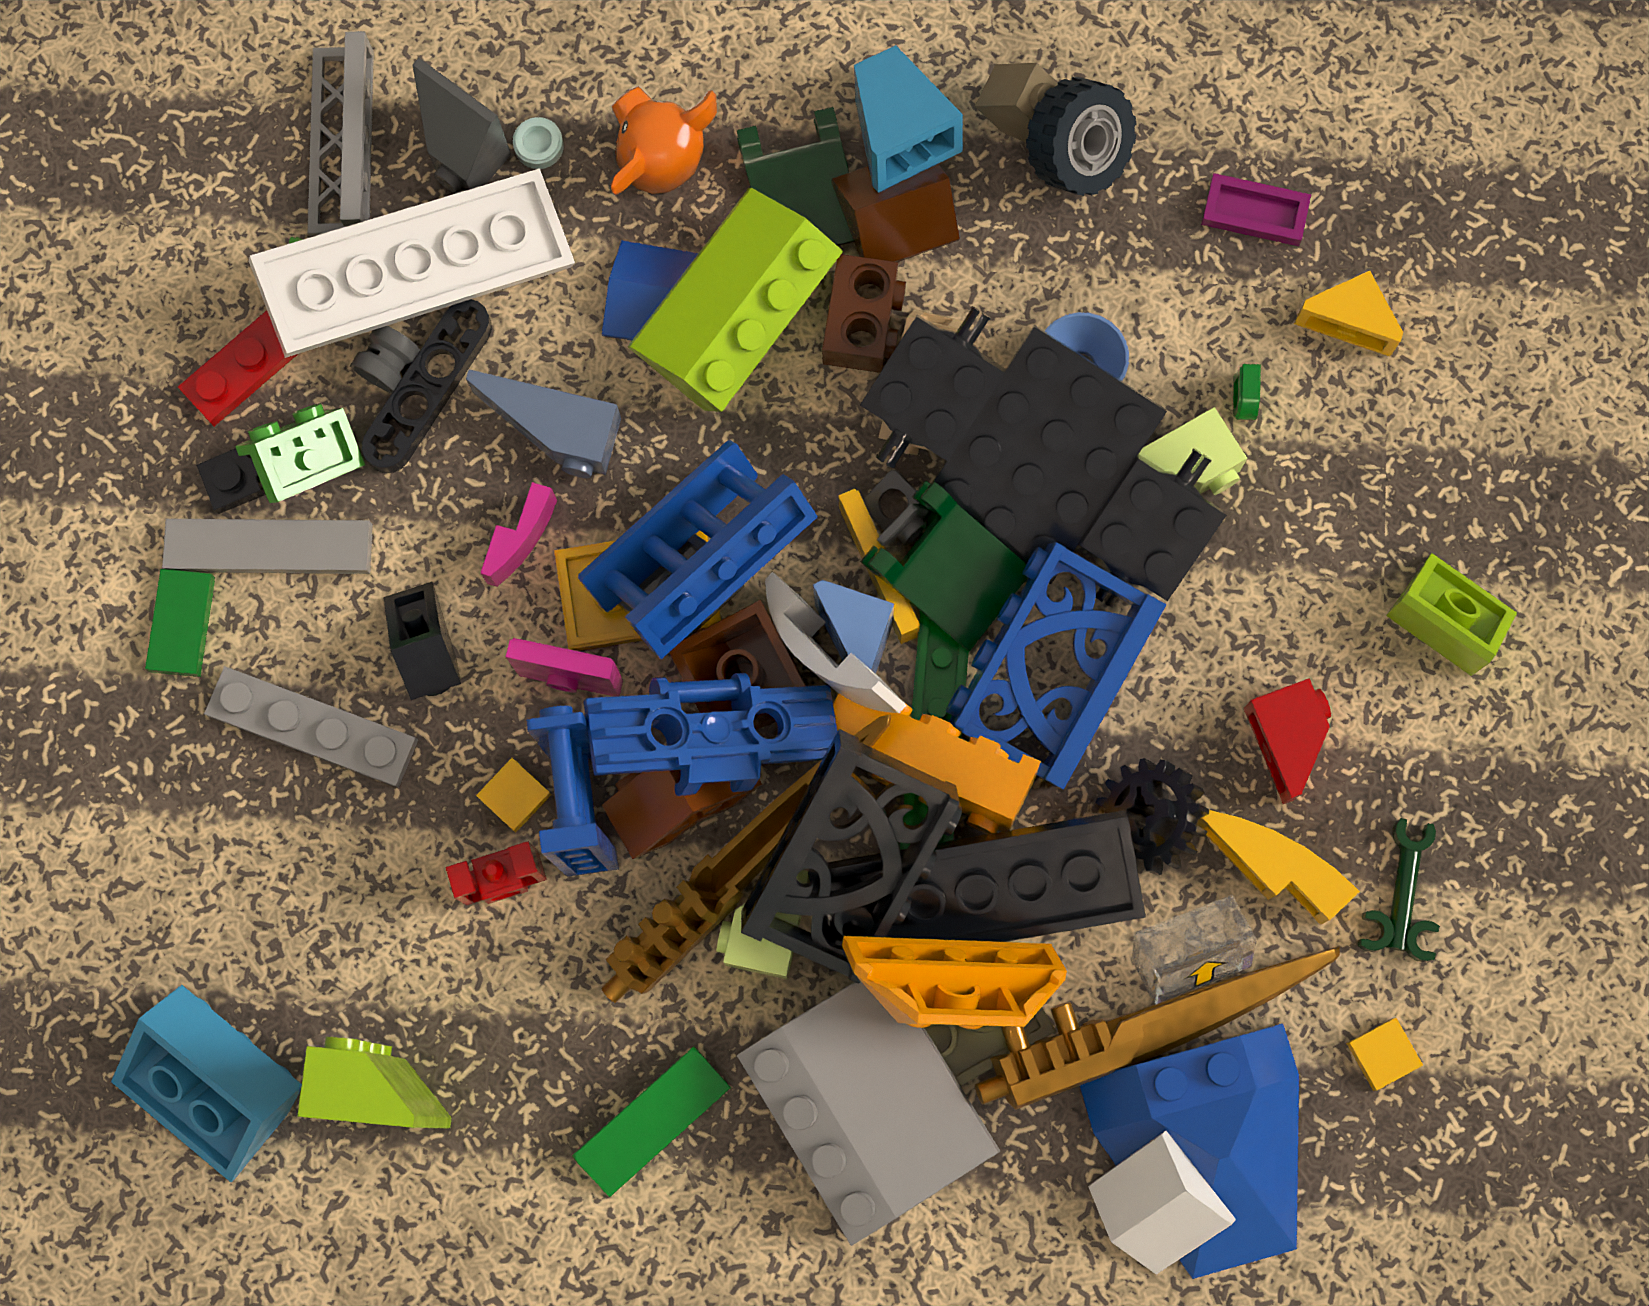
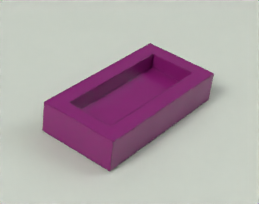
M1213 173L1201 225L1299 246L1303 237L1311 194Z

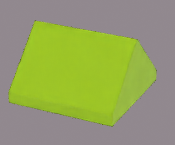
M1431 553L1386 616L1467 674L1473 676L1488 665L1496 656L1517 612Z

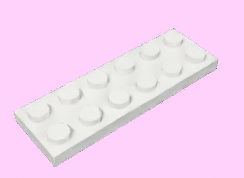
M540 168L250 255L249 257L251 269L285 358L571 268L575 263Z

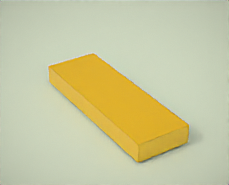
M852 489L838 495L839 509L861 558L863 559L872 546H876L878 549L880 547L885 549L877 541L879 534L859 490ZM867 569L880 599L894 603L893 628L900 644L917 638L920 624L910 602Z

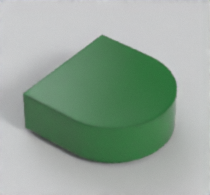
M1242 364L1233 376V416L1236 417V420L1255 421L1257 419L1260 404L1261 364Z

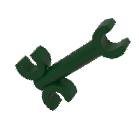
M1400 818L1393 826L1392 832L1394 842L1400 848L1390 919L1381 911L1371 910L1362 913V920L1373 921L1379 925L1381 935L1377 941L1369 939L1358 940V947L1370 952L1378 951L1385 947L1406 951L1414 960L1426 962L1434 960L1436 953L1420 949L1416 943L1417 935L1421 931L1438 933L1440 926L1427 920L1411 925L1421 852L1430 847L1434 842L1436 829L1434 824L1428 823L1424 825L1422 839L1419 842H1414L1406 835L1407 819Z

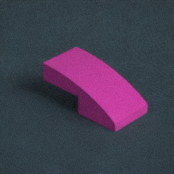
M532 482L517 529L513 530L496 525L480 573L487 584L498 587L511 576L531 553L542 536L557 502L552 488Z

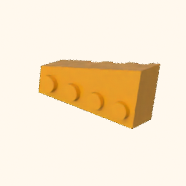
M838 693L833 703L837 731L841 729L854 736L880 716L891 714L889 727L872 748L937 779L956 785L960 801L959 805L962 806V813L969 816L966 823L985 834L997 833L998 830L1001 832L1009 831L1035 780L1041 761L1023 754L1020 762L1016 763L1008 759L1009 755L1000 749L1001 745L980 735L979 738L970 737L967 742L959 738L961 732L948 721L928 714H922L919 721L910 717L913 709L908 705L900 713L883 712L856 704ZM873 773L871 774L873 779L886 786L892 783ZM919 796L918 800L927 805L926 801Z

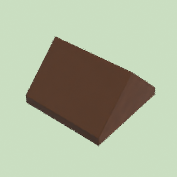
M939 164L879 193L872 186L869 166L832 178L831 180L860 257L900 262L960 240L950 180Z

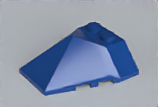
M1283 1023L1119 1069L1109 1075L1079 1086L1093 1134L1115 1165H1118L1161 1133L1167 1131L1236 1219L1232 1225L1179 1259L1192 1279L1297 1249L1299 1073Z

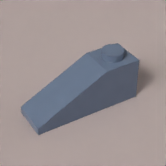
M468 370L466 380L472 392L553 461L562 464V471L580 478H591L592 472L606 475L621 421L617 404Z

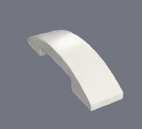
M772 572L765 579L767 602L773 623L785 645L807 668L839 694L861 706L891 713H900L907 706L878 675L852 653L838 665L812 638L825 624V621L775 573Z

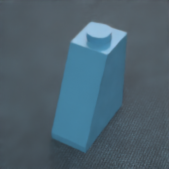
M896 45L854 65L855 102L872 186L878 193L962 152L963 114Z

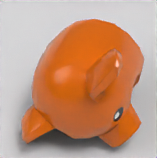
M639 86L624 93L612 105V109L620 124L615 155L621 170L614 176L610 184L611 190L615 195L624 191L630 184L636 189L651 194L670 192L684 184L695 174L704 148L703 130L717 114L716 94L713 91H709L697 106L688 111L674 102L652 100Z

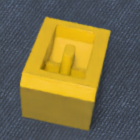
M1367 271L1306 299L1294 323L1295 325L1389 357L1397 348L1403 336V331L1371 271Z

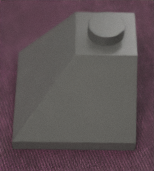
M418 58L412 66L427 151L436 170L433 176L444 188L453 194L458 193L460 189L466 191L486 185L511 155L498 115L422 59Z

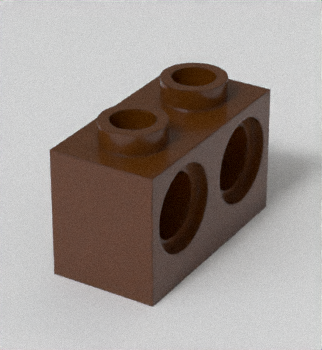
M844 254L839 256L836 263L822 347L823 365L881 372L884 359L890 358L897 346L899 329L890 328L892 310L902 312L906 281L897 280L898 262ZM873 284L879 287L882 293L876 298L866 299L859 296L856 290L862 285ZM865 331L871 334L875 340L868 346L857 347L851 344L848 338L855 332Z

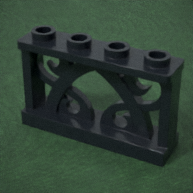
M839 729L741 910V933L760 942L764 938L846 975L849 980L859 984L861 981L854 974L842 945L830 942L825 937L822 930L824 915L834 914L835 927L841 935H843V925L851 920L858 921L861 924L862 930L859 935L861 937H886L892 924L897 927L900 926L909 911L912 900L909 894L916 881H925L933 869L937 857V852L934 849L943 834L951 835L960 820L962 806L959 805L960 801L956 785L937 779L859 742L858 737ZM858 766L892 783L875 796L869 787L852 772ZM914 793L926 801L928 812L919 824L910 826L903 822V816L913 810V806H897L888 815L884 806L898 795ZM838 807L845 808L848 811V819L855 813L857 807L861 811L854 820L845 825H837L830 818L831 812ZM869 824L880 848L883 871L859 884L831 891L829 866L821 853L812 847L817 838L827 841L850 838L861 832ZM898 842L910 843L901 859ZM813 869L818 872L820 876L818 892H811L813 880L807 884L800 883L796 877L800 871ZM879 900L871 912L866 905ZM776 913L812 916L811 932L775 917Z

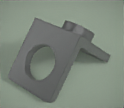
M898 470L889 471L863 499L869 515L884 530L877 539L881 546H898L902 543L906 546L924 531L927 526L924 520L931 514V512L912 498L917 490ZM890 489L902 491L908 500V507L897 519L887 517L881 509L882 496Z

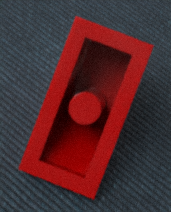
M1310 678L1252 699L1243 708L1283 804L1295 800L1302 794L1330 728L1327 720L1331 718L1328 700L1321 689L1314 690Z

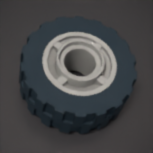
M1072 77V80L1063 79L1057 82L1058 85L1054 88L1050 87L1044 93L1043 99L1040 102L1038 101L1034 108V115L1032 120H1029L1027 128L1029 129L1028 138L1026 139V148L1029 150L1028 160L1030 166H1033L1035 169V175L1039 179L1044 180L1045 184L1077 195L1084 196V194L1092 196L1099 194L1098 191L1106 190L1112 186V182L1116 178H1120L1124 172L1127 162H1130L1133 154L1131 153L1133 144L1136 143V116L1132 113L1133 106L1130 100L1124 97L1125 93L1120 89L1114 88L1109 84L1081 77Z

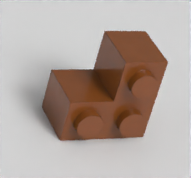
M681 770L630 773L615 784L618 792L602 804V807L631 858L635 859L665 847L697 822L734 807L762 785L760 779L750 791L732 792L730 788L731 781L703 783L695 795L676 796L675 783L680 781Z

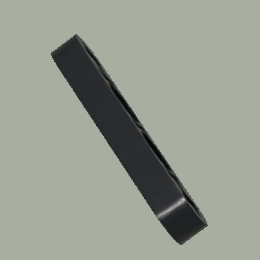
M470 299L451 305L446 310L366 432L362 441V452L369 465L376 471L394 473L401 470L408 463L489 339L492 331V322L486 308L480 302ZM472 314H476L475 319L479 328L476 331L467 329L459 340L461 346L466 348L464 353H461L452 343L443 340L445 336H448L455 342L461 332L457 320L460 316L469 319ZM447 354L455 359L453 371L448 376L442 378L430 375L428 373L430 360L436 355ZM412 395L424 397L428 401V408L422 417L410 420L401 415V405L406 398ZM391 419H395L403 429L412 431L409 437H406L400 430L393 442L398 450L397 454L394 457L386 454L379 460V452L375 445L378 441L388 443L396 431L388 423Z

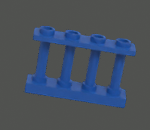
M731 440L726 441L578 575L580 582L606 612L611 611L621 601H624L633 609L625 618L649 649L660 659H663L818 517L796 483L786 475L782 474L767 489L755 482L758 477L757 472L739 446ZM737 496L749 503L728 524L716 517ZM698 531L711 538L689 559L677 551ZM663 566L672 574L648 595L639 585L657 568Z
M553 706L541 709L539 711V718L526 720L527 730L551 760L558 818L552 821L553 829L539 831L541 853L567 877L619 870L617 849L595 821L588 759H591L586 717L582 712L573 713L572 706Z

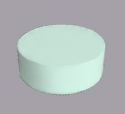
M535 117L525 120L517 127L513 135V147L516 156L522 164L529 168L544 169L550 167L562 155L564 143L561 132L555 123L546 118Z

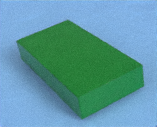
M160 569L145 670L150 673L201 677L215 577L212 574Z

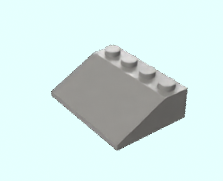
M862 982L859 984L852 983L737 1055L851 1246L1000 1152L997 1144L926 1029L898 1023Z

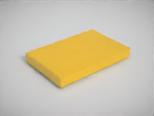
M698 531L696 533L697 536L706 542L709 541L708 536L703 532ZM615 541L554 550L569 650L581 651L643 641L625 618L627 613L619 605L606 612L578 579L579 573ZM720 610L697 632L721 620Z

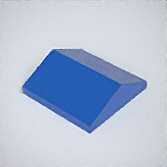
M621 240L608 282L602 336L632 341L699 253Z

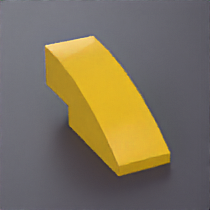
M1209 810L1207 816L1197 821V825L1207 831L1206 836L1267 900L1275 897L1286 888L1320 925L1330 921L1360 892L1339 871L1305 846L1270 828L1240 817Z

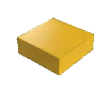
M511 758L476 796L516 833L552 794L516 760Z
M1396 1017L1346 1043L1373 1091H1377L1423 1066Z

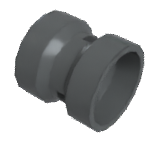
M385 326L372 330L369 335L370 344L368 349L358 352L350 367L365 380L386 392L393 393L401 381L400 371L405 365L412 364L420 349L414 342L397 330Z

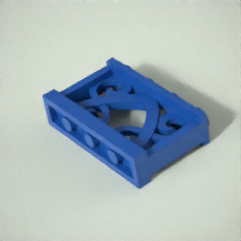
M1054 542L1048 544L1045 550L1037 547L1023 570V575L1029 578L1019 596L1012 593L1004 603L997 617V620L1003 623L994 642L989 639L983 642L971 664L972 667L978 669L968 688L962 684L957 688L946 708V712L952 715L949 722L961 734L968 738H979L981 735L1001 745L1000 749L1009 755L1008 759L1016 763L1020 762L1023 754L1029 755L1006 742L1018 736L1028 727L1037 740L1050 752L1045 762L1040 763L1036 776L1054 787L1064 790L1166 604L1149 594L1139 591L1066 549L1061 544ZM1068 572L1079 579L1084 593L1081 611H1071L1073 597L1065 586L1064 596L1059 602H1053L1047 597V586L1053 576L1058 573ZM1096 585L1132 605L1127 615L1093 610L1096 598ZM1035 604L1038 611L1045 617L1022 626ZM1088 628L1095 629L1091 635L1090 643L1100 639L1106 646L1104 654L1096 659L1089 657L1085 651V637ZM1075 629L1073 635L1074 656L1081 670L1091 680L1085 689L1075 686L1056 687L1043 693L1035 700L1026 672L1025 647L1047 635ZM1005 658L1008 681L992 680ZM998 694L1003 702L1002 708L993 714L1004 716L1018 708L1021 715L1018 721L1011 727L999 731H993L985 727L979 716V708L982 701L988 695ZM1058 698L1068 700L1071 712L1068 718L1064 720L1056 717L1055 708L1049 711L1046 718L1041 712L1049 703Z

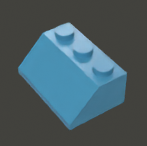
M183 985L175 989L138 1019L111 1080L116 1087L229 1182L235 1180L288 1115L302 1086L285 1067L273 1061L255 1046L245 1034L237 1031L214 1012L204 1000L197 998Z

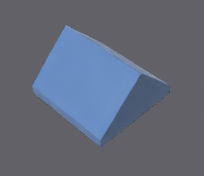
M825 580L813 584L815 607L820 617L825 621L824 625L842 661L852 653L876 674L893 626L894 603Z

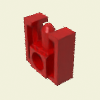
M529 841L472 859V871H470L467 861L445 867L454 898L465 905L482 900L487 904L528 892L527 886L547 880L539 851Z

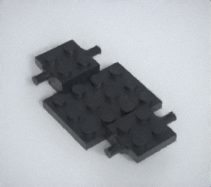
M971 307L957 332L940 329L917 314L860 406L882 419L892 431L880 452L876 455V458L883 463L892 448L896 446L886 463L887 466L895 468L909 443L924 446L946 460L932 482H936L947 491L962 509L1026 564L1037 547L1045 550L1048 544L1057 542L1073 552L1080 542L1081 547L1104 561L1111 571L1110 574L1125 583L1129 582L1134 585L1144 586L1168 602L1227 516L1225 511L1204 499L1194 486L1212 460L1193 448L1178 473L1175 474L1174 472L1164 471L1139 455L1167 413L1166 409L1036 325L1033 326L1007 368H1004L982 354L974 345L987 322L991 319V317L983 312L973 329H970L980 313V310L976 307ZM1058 574L1050 579L1049 584H1052ZM1099 588L1096 592V598L1099 601L1103 602L1104 600L1105 605L1109 607L1114 606L1118 597L1102 588Z

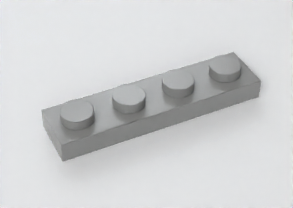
M225 666L204 712L210 718L397 788L401 784L418 739Z

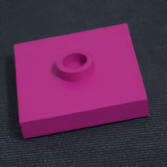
M517 638L509 640L505 657L520 677L546 682V686L565 692L576 693L577 689L614 697L620 696L623 678L613 659Z

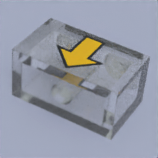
M1230 895L1135 932L1132 962L1154 1005L1250 968L1257 939L1234 896Z

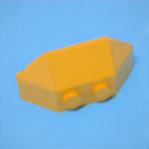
M844 936L842 947L851 968L859 980L898 1023H905L917 1028H925L931 1024L958 1025L966 1029H979L983 1026L1025 1027L1065 981L1067 970L1052 944L861 936Z

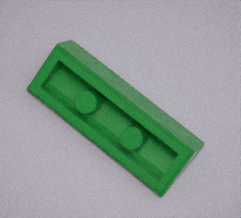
M693 1047L574 1153L572 1157L600 1188L611 1197L731 1087L700 1051Z

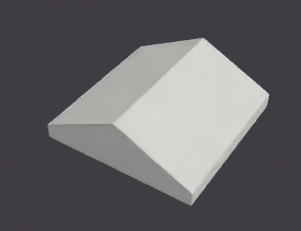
M1167 1131L1161 1133L1088 1186L1110 1241L1156 1275L1232 1225L1236 1220Z

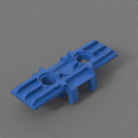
M746 673L733 674L731 679L668 682L666 677L652 678L650 682L649 695L586 698L583 701L594 775L681 770L680 781L675 783L676 796L695 795L703 783L731 781L730 788L732 792L750 791L760 779L761 764L822 760L838 732L829 685L760 689V686H751L749 676ZM731 701L732 711L686 714L681 710L680 703ZM767 713L775 719L778 726V734L775 739L763 738L756 732L753 723L755 714ZM651 724H653V728L663 733L667 745L660 744L655 740L651 732Z

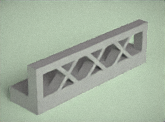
M365 31L345 32V47L313 48L308 199L309 237L370 220L374 51ZM325 61H344V83L338 89H335L324 79ZM324 88L331 94L325 101ZM339 101L343 105V127L339 133L334 135L323 125V115ZM323 134L330 140L324 147H322ZM338 148L342 151L341 176L333 182L322 172V161ZM321 180L328 186L322 194ZM337 194L341 198L340 220L342 223L320 224L321 207Z

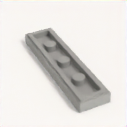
M166 519L162 569L201 573L370 574L373 524L370 520Z

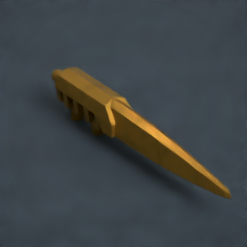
M891 714L880 716L854 736L859 738V742L872 748L889 727ZM821 761L770 803L713 858L707 854L693 868L690 880H683L676 887L681 895L675 901L664 898L653 908V919L645 917L638 924L643 932L637 938L626 935L616 943L614 952L605 959L616 972L601 987L608 999L616 1003L630 989L641 994L649 992L736 907L744 895L741 891L766 866Z
M1340 946L1231 977L1132 1013L1121 1015L1106 1022L1103 1019L1090 1020L1079 1027L1071 1002H1065L1050 1008L1059 1034L1050 1038L1039 1039L1031 1045L1028 1042L1024 1027L1001 1026L1010 1053L1000 1054L991 1058L996 1076L976 1083V1094L982 1105L1005 1096L1007 1102L1016 1110L1104 1077L1116 1070L1153 1058L1209 1033L1286 992L1334 962L1340 956Z

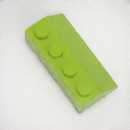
M748 188L628 345V348L705 411L722 412L843 251L805 217L757 190Z
M326 1037L324 1048L307 1046L297 1117L411 1128H450L451 1116L408 1061L404 1058L391 1056L392 1046L339 1037Z

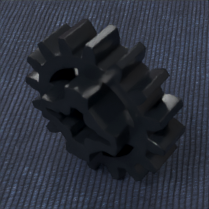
M1145 758L1140 759L1138 772L1127 765H1123L1120 767L1123 780L1118 783L1107 779L1105 784L1111 791L1109 798H1097L1095 803L1105 808V813L1127 811L1133 843L1139 845V850L1134 848L1138 874H1142L1144 869H1146L1147 872L1154 875H1162L1163 862L1172 868H1181L1179 854L1184 851L1195 855L1198 851L1191 843L1193 836L1201 837L1207 834L1204 828L1197 825L1198 818L1209 814L1208 808L1195 802L1205 793L1203 788L1193 783L1190 784L1193 775L1181 768L1175 770V765L1166 760L1160 759L1156 765ZM1163 784L1171 788L1177 801L1169 800L1168 791L1163 789Z

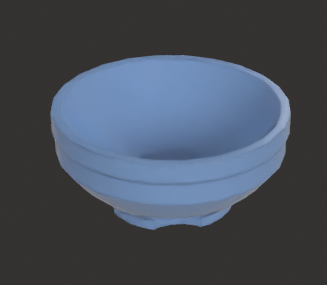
M1077 312L1055 320L1045 329V332L1076 352L1089 356L1093 363L1121 381L1125 378L1129 365L1128 346L1121 331L1109 320L1096 314Z

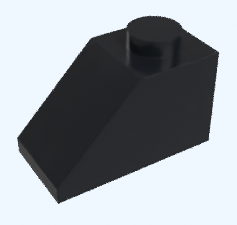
M433 582L383 597L390 651L410 699L414 700L426 695L436 696L446 692L450 687L461 684L457 658Z

